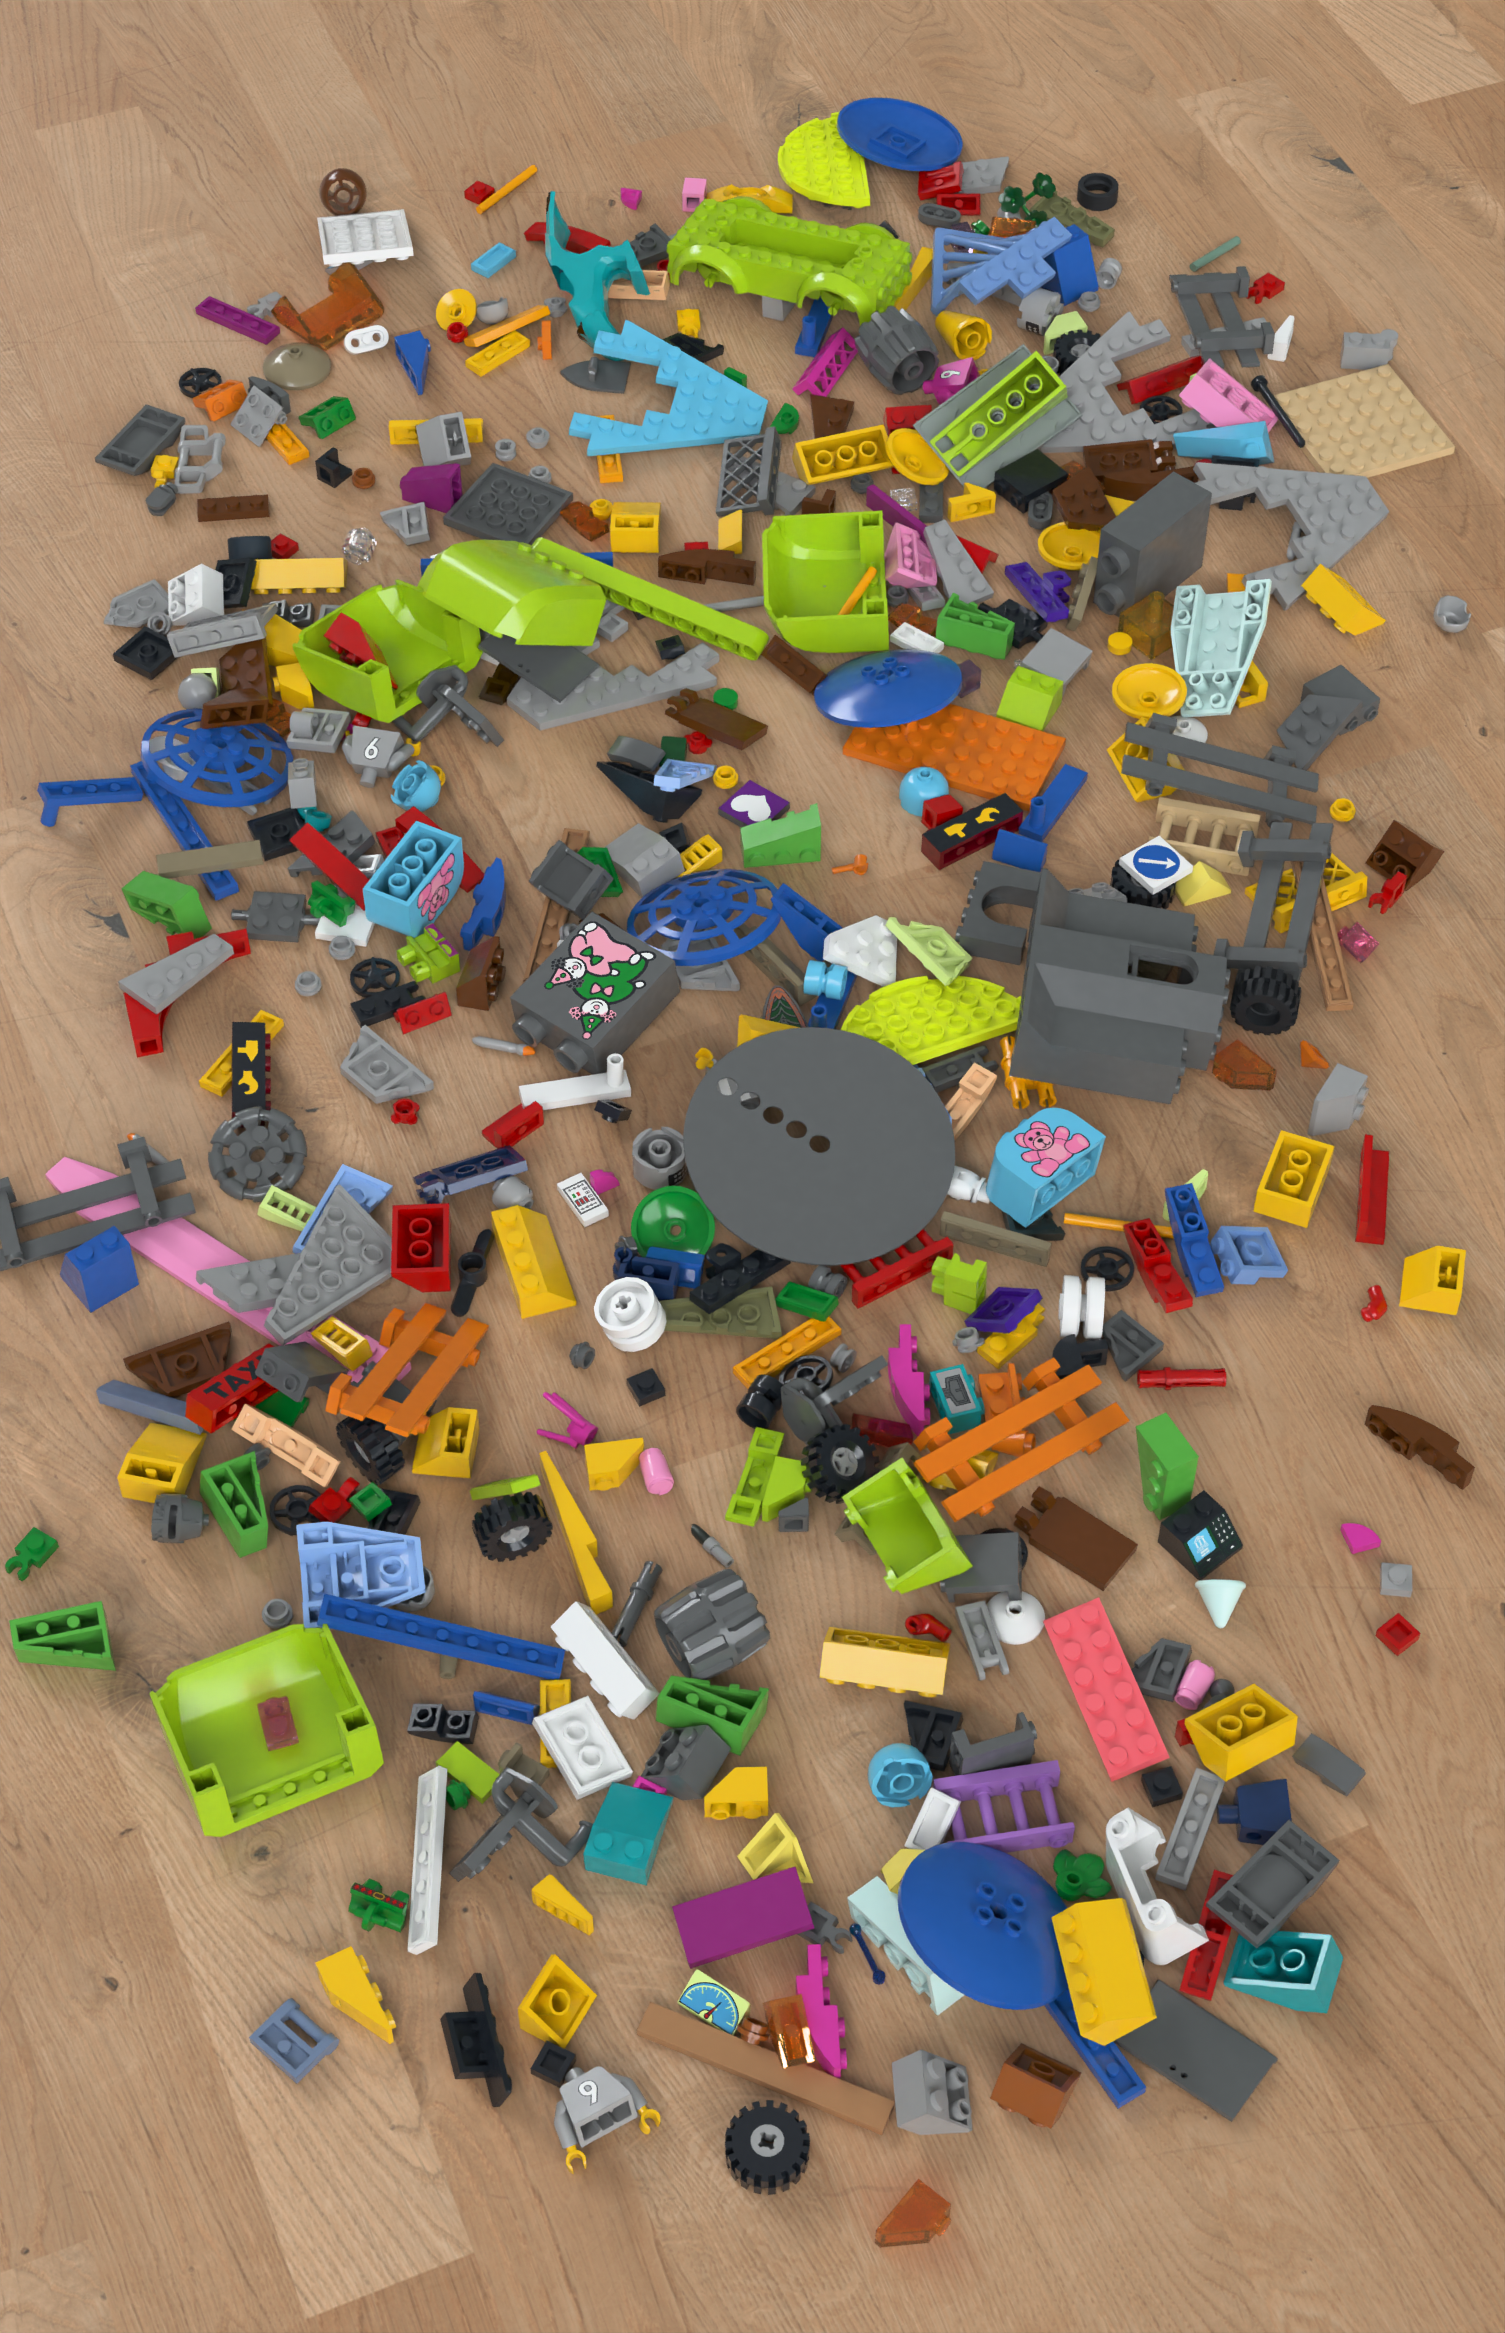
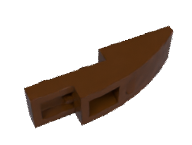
M1194 466L1151 473L1149 467L1104 474L1102 491L1107 496L1137 501L1173 471L1194 483L1198 482V476L1193 470Z
M695 549L678 551L659 556L658 577L704 585L708 578L754 586L756 580V561L735 558V551Z
M1376 1405L1369 1407L1365 1425L1372 1434L1379 1436L1387 1442L1396 1453L1402 1454L1408 1460H1411L1418 1454L1426 1464L1433 1466L1443 1474L1448 1482L1457 1485L1462 1490L1470 1484L1475 1467L1457 1453L1459 1441L1433 1424L1416 1416L1388 1407Z

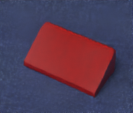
M937 194V205L957 209L961 216H980L981 214L980 194Z

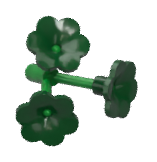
M1041 172L1035 175V179L1032 181L1034 189L1027 196H1022L1023 191L1021 188L1007 186L1004 189V193H1001L998 197L1002 211L1016 214L1021 208L1027 216L1023 220V224L1025 225L1024 231L1026 233L1033 228H1038L1043 221H1047V213L1045 211L1033 210L1030 212L1026 207V202L1035 195L1050 199L1056 191L1052 178Z

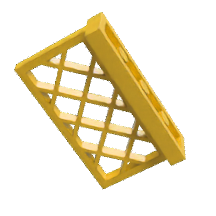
M1331 853V857L1326 860V863L1332 864L1334 868H1325L1323 875L1332 876L1331 880L1324 879L1331 911H1335L1367 896L1368 876L1362 871L1355 874ZM1292 868L1284 871L1281 877V882L1292 883L1291 887L1280 885L1278 893L1289 894L1288 898L1277 897L1276 905L1281 906L1274 909L1272 917L1275 921L1274 928L1280 934L1289 930L1295 899H1292V897L1297 894ZM1336 877H1344L1342 880H1335ZM1258 883L1245 888V895L1253 902Z

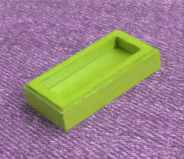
M458 1741L436 1761V1767L446 1768L447 1776L458 1783L464 1782L469 1789L470 1795L483 1804L492 1795V1785L500 1774Z

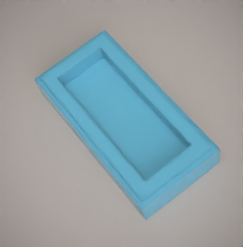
M499 242L472 262L471 270L489 278L516 258V250Z

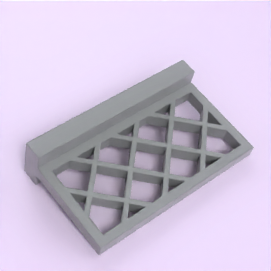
M275 603L187 623L183 629L170 631L167 634L173 655L176 658L263 639L267 635L264 626L276 614L278 608Z

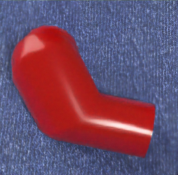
M1379 1285L1372 1286L1367 1291L1371 1302L1360 1311L1362 1318L1366 1322H1370L1373 1319L1378 1320L1387 1311V1303Z
M931 1614L912 1615L905 1621L907 1631L913 1635L932 1634L941 1642H945L952 1633L951 1629Z

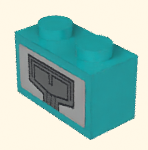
M956 1365L930 1372V1393L941 1419L947 1417L953 1426L948 1435L973 1429L981 1425V1415L985 1414L984 1403L981 1397H976L974 1378L972 1374L967 1375L964 1365Z

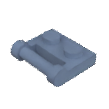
M293 1998L284 2002L249 2037L250 2043L296 2084L326 2055L331 2054L337 2048L340 2041L334 2034H327L300 2010V2005ZM291 2019L318 2044L312 2049L284 2022Z

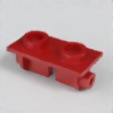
M442 992L409 1006L398 1008L393 1015L397 1023L400 1022L402 1033L406 1034L452 1016L447 994Z

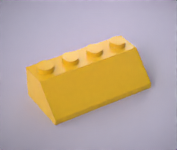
M884 424L795 443L792 455L798 477L807 485L893 467L886 452L888 436Z
M344 558L256 560L251 590H254V595H267L268 590H278V594H292V589H302V594L317 593L316 589H326V593H341L340 588H346L348 561Z
M519 1205L492 1211L491 1220L494 1238L521 1319L576 1306L577 1302L547 1216Z
M829 1627L823 1643L819 1678H825L831 1684L841 1685L847 1681L857 1683L858 1687L865 1689L883 1686L888 1687V1691L894 1693H905L906 1690L918 1691L920 1696L936 1697L937 1694L943 1695L950 1643Z
M1116 1898L1076 1903L1051 1917L1082 2037L1105 2046L1157 2018L1125 1899Z

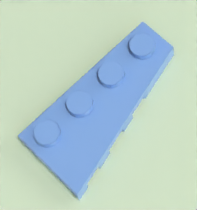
M667 759L655 774L654 786H660L662 791L673 792L675 788L680 789L712 777L717 770V765Z
M342 1164L295 1242L292 1253L302 1252L336 1186L340 1184L370 1214L392 1192L393 1185Z

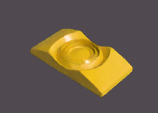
M731 184L715 189L706 195V199H714L718 202H723L737 196L751 197L763 202L775 213H792L793 195L770 185L761 188H738Z

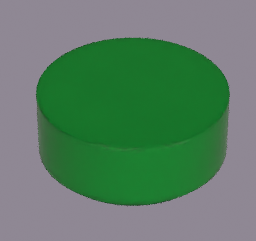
M721 688L714 693L713 702L733 710L738 705V694L733 689Z

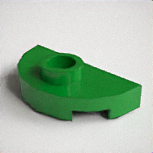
M784 403L770 427H775L778 434L788 432L792 434L799 425L798 410L792 405Z

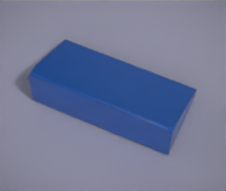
M999 829L992 859L1021 869L1041 872L1046 863L1048 844Z
M658 1247L649 1248L646 1258L679 1263L680 1287L695 1289L701 1285L705 1260L703 1254Z
M474 1691L473 1694L476 1712L533 1725V1719L538 1716L540 1705L493 1693Z

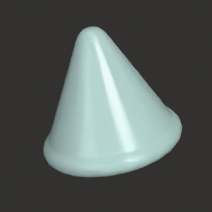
M1212 1579L1199 1580L1195 1583V1587L1198 1589L1217 1628L1221 1629L1226 1626L1242 1591L1246 1588L1245 1582Z

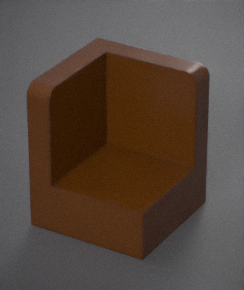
M827 489L821 501L804 497L802 500V515L834 513L836 491Z

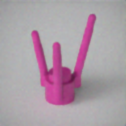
M547 1392L543 1393L545 1399L572 1420L567 1428L570 1437L538 1429L536 1431L537 1434L569 1444L575 1449L579 1444L583 1446L590 1444L597 1434L598 1427L587 1421L557 1393H552V1395Z

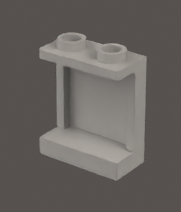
M1050 628L1022 660L1020 666L1064 681L1063 697L1066 686L1081 669L1085 670L1089 666L1093 651Z

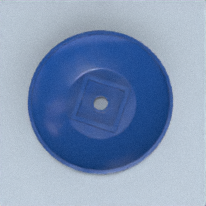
M893 98L860 99L846 105L840 111L837 119L838 133L850 148L869 160L896 169L908 171L938 170L953 164L959 158L963 147L960 133L947 119L926 107Z
M888 650L857 657L827 673L828 676L816 686L814 700L818 711L824 717L836 723L864 728L889 727L913 722L943 709L958 696L963 680L959 666L946 656L924 650Z
M950 1842L933 1846L923 1851L911 1862L900 1881L898 1889L899 1916L910 1944L923 1962L940 1979L955 1990L978 2002L1012 2010H1026L1047 2005L1060 1997L1068 1988L1051 1918L1067 1909V1906L1052 1886L1036 1871L1003 1851L969 1842ZM993 1911L998 1913L1002 1919L996 1918Z

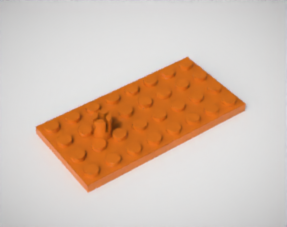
M948 704L932 715L901 725L877 728L854 727L843 746V755L905 774L917 767H931L944 775L951 788L986 799L996 798L1006 793L1022 810L1030 812L1031 799L1039 796L1065 747L1066 738L954 704Z

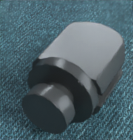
M172 482L156 487L146 498L148 510L152 515L163 516L175 503L178 488Z

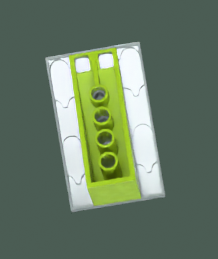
M1023 344L916 422L913 427L963 487L966 482L986 489L994 483L995 471L1040 449L1081 418L1083 414L1068 398L1066 385L1037 350L1032 354Z

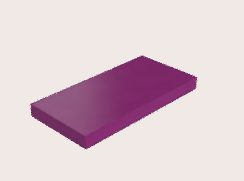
M796 1867L672 1906L690 1969L814 1929Z

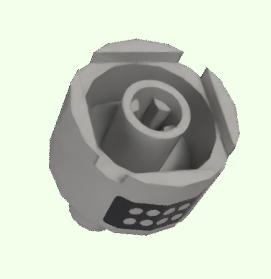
M1040 287L1022 299L1019 311L1022 312V318H1017V326L1020 329L1044 336L1054 318L1063 312L1064 304L1060 303L1061 295L1058 292Z
M661 1127V1130L652 1131V1128H648L638 1134L633 1141V1176L643 1186L656 1190L666 1186H677L684 1180L688 1169L684 1155L683 1135L677 1130Z

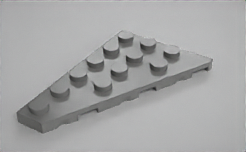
M340 1184L335 1187L298 1261L295 1263L280 1295L277 1297L273 1308L266 1318L264 1327L281 1345L292 1341L391 1278L392 1238Z

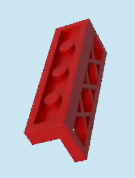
M1200 355L1192 356L1116 385L1118 391L1127 389L1131 405L1137 404L1149 397L1158 396L1188 385L1190 376L1198 373L1204 363Z
M1365 1134L1360 1154L1355 1242L1383 1245L1386 1228L1389 1151L1373 1150V1135Z

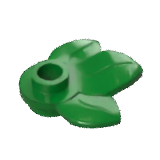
M1067 1849L1061 1850L1053 1863V1869L1057 1874L1055 1886L1058 1895L1064 1900L1076 1901L1082 1896L1101 1898L1108 1894L1112 1886L1106 1880L1100 1878L1105 1866L1103 1859L1092 1853L1082 1854L1077 1858Z

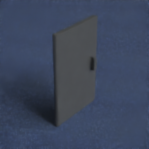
M490 634L478 647L559 703L600 666L573 646L515 644V638L504 634L502 638Z
M1157 1980L1155 1986L1150 1991L1157 2018L1118 2038L1114 2043L1232 2122L1273 2064L1278 2061V2058L1161 1980Z

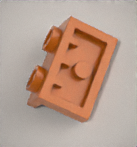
M229 379L192 398L195 407L203 408L207 411L210 421H216L240 409L248 395L241 381Z
M1008 1363L1007 1372L978 1374L980 1397L985 1408V1414H983L984 1422L1025 1400V1397H1020L1019 1390H1022L1021 1373H1016L1014 1363Z

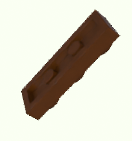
M268 494L197 499L198 521L270 517Z
M774 635L761 653L764 658L813 696L816 686L828 676L777 635Z

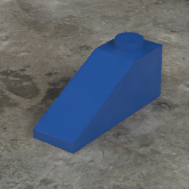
M419 330L396 336L394 341L396 356L417 394L422 395L429 364L428 352H431L429 340L427 338L424 339Z
M783 883L770 900L799 946L810 956L823 962L824 939L830 933L838 931L843 927Z

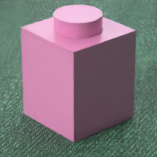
M685 178L682 192L683 212H694L695 208L706 199L707 179Z

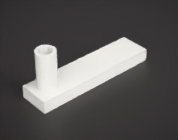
M616 1053L609 1055L606 1073L519 1086V1095L523 1109L534 1101L538 1102L543 1107V1110L593 1103L598 1100L631 1097V1087L626 1070H623V1057Z

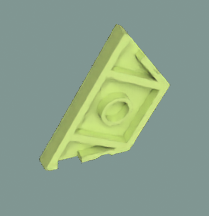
M895 917L888 918L885 926L945 986L951 984L969 967L973 958L942 927L924 925L911 921L909 926L900 925Z

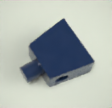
M1287 1779L1239 1786L1236 1788L1233 1805H1217L1218 1824H1236L1237 1839L1243 1843L1264 1845L1288 1820L1292 1821Z

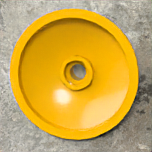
M907 428L897 429L887 438L886 452L893 467L902 476L921 485H937L945 480L949 469L916 430Z
M1065 522L1049 526L1040 534L1038 538V551L1044 560L1057 568L1080 571L1082 564H1087L1091 556L1098 558L1101 530L1098 528L1097 532L1086 529H1068Z
M1145 663L1131 666L1123 670L1115 678L1112 685V698L1115 705L1123 713L1136 719H1140L1143 716L1149 720L1153 713L1171 716L1183 706L1187 696L1186 683L1181 675L1175 670L1160 664Z

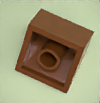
M1021 2043L1004 2062L990 2099L998 2102L999 2107L1008 2112H1018L1028 2117V2120L1038 2127H1048L1051 2129L1059 2120L1081 2076V2072Z

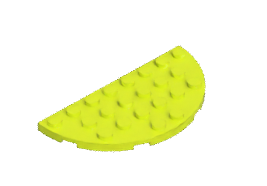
M840 112L831 113V118L823 120L815 118L797 127L785 138V143L779 147L778 169L782 179L789 187L799 194L808 197L809 200L833 205L853 206L854 208L870 206L864 156L850 148L839 135L837 119Z
M927 976L914 977L889 984L871 993L867 1001L861 1005H856L845 1019L841 1030L879 1042L901 1055L912 1065L1017 1030L1021 996L1016 998L1004 992V987L977 978L958 976L951 984L945 986L939 979L928 980Z

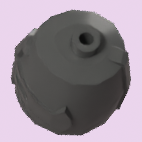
M166 1493L156 1495L151 1525L153 1541L184 1543V1540L200 1537L203 1526H208L209 1514H204L202 1502L187 1498L185 1494Z

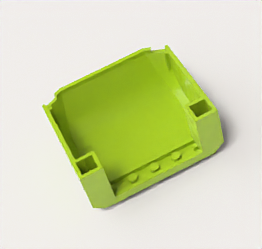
M863 511L774 516L770 527L766 528L762 533L764 609L780 637L788 644L810 652L888 651L889 630L884 562L883 512ZM874 567L877 573L851 613L848 615H838L868 568Z
M472 540L449 546L435 556L427 566L417 586V590H422V595L426 599L493 636L502 638L504 634L515 638V644L593 646L606 603L601 586L583 577L584 573L566 568L567 564L549 559L550 555L532 550L533 546L527 543L506 540Z
M399 579L395 580V585L382 588L380 584L364 591L303 629L299 634L300 640L298 643H293V650L303 672L319 692L345 707L386 723L392 722L399 716L404 715L408 710L422 703L417 697L416 691L419 684L430 672L456 665L463 672L467 673L476 667L483 653L478 648L481 643L479 627L426 599L422 595V590H417L416 586ZM341 612L359 622L379 645L388 666L372 659L359 667L355 665L350 666L339 659L341 655L336 654L328 647L330 643L324 637V634ZM389 668L398 686L397 690L392 688Z
M292 1624L174 1670L166 1678L167 1682L156 1693L154 1691L149 1693L169 1752L204 1836H226L367 1779L384 1764L376 1725L327 1624H323L322 1628H305L304 1624Z

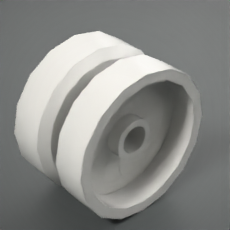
M1064 1275L1058 1310L1060 1338L1075 1334V1337H1077L1079 1323L1083 1322V1336L1085 1339L1101 1340L1104 1319L1105 1278L1089 1277L1086 1282L1085 1294H1081L1082 1284L1079 1276Z
M625 1277L613 1281L597 1296L594 1306L595 1318L614 1347L622 1351L636 1352L648 1348L663 1334L667 1322L665 1310L658 1301L654 1291L647 1282L639 1278Z

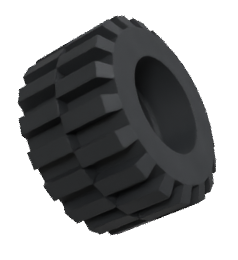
M1255 966V969H1246L1245 973L1241 972L1238 975V979L1235 980L1230 1004L1232 1018L1235 1019L1238 1025H1242L1243 1029L1251 1030L1258 1035L1259 1033L1264 1035L1274 1033L1277 1035L1281 1034V1031H1288L1290 1026H1294L1298 1015L1301 999L1299 982L1293 979L1290 973H1284V970L1280 968L1273 969L1272 966H1267V968Z

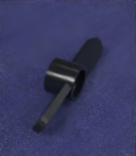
M490 1229L483 1230L478 1235L472 1252L463 1254L458 1260L460 1283L451 1304V1311L457 1317H463L468 1312L477 1287L482 1286L487 1280L486 1259L495 1237ZM469 1268H479V1269H480V1270H478V1271H476V1272H467V1271H465V1270H467V1269H469Z

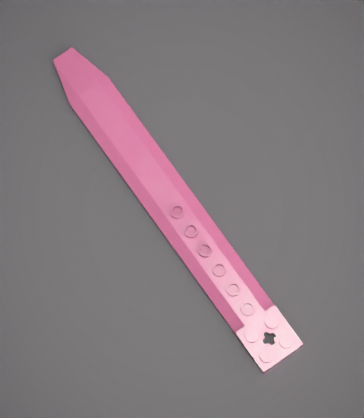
M67 1157L61 1159L45 1174L46 1179L60 1194L118 1177L113 1173ZM136 1193L79 1210L76 1213L89 1222L140 1208ZM182 1217L161 1223L155 1227H148L123 1235L130 1243L132 1250L266 1338L282 1346L264 1327L266 1318L273 1307L237 1313L228 1306L226 1301L220 1300L213 1295V1288L206 1283L200 1285L196 1281V1271L250 1261ZM334 1315L329 1316L325 1320L321 1321L314 1327L310 1328L303 1334L299 1335L292 1341L285 1344L288 1345L299 1342H307L308 1344H310L326 1356L330 1357L331 1359L345 1367L321 1344H319L311 1335V1332H313L316 1328H318L330 1317H335ZM341 1321L367 1339L373 1352L372 1357L356 1370L351 1371L348 1369L347 1375L352 1376L351 1382L355 1381L358 1383L364 1377L362 1375L364 1369L372 1361L377 1363L387 1352L388 1348L379 1345L378 1341L367 1334L363 1335ZM335 1329L332 1333H330V1334L327 1336V1338H328L329 1336H331V1335H332L334 1332H336L337 1330ZM410 1362L396 1378L398 1381L411 1370Z

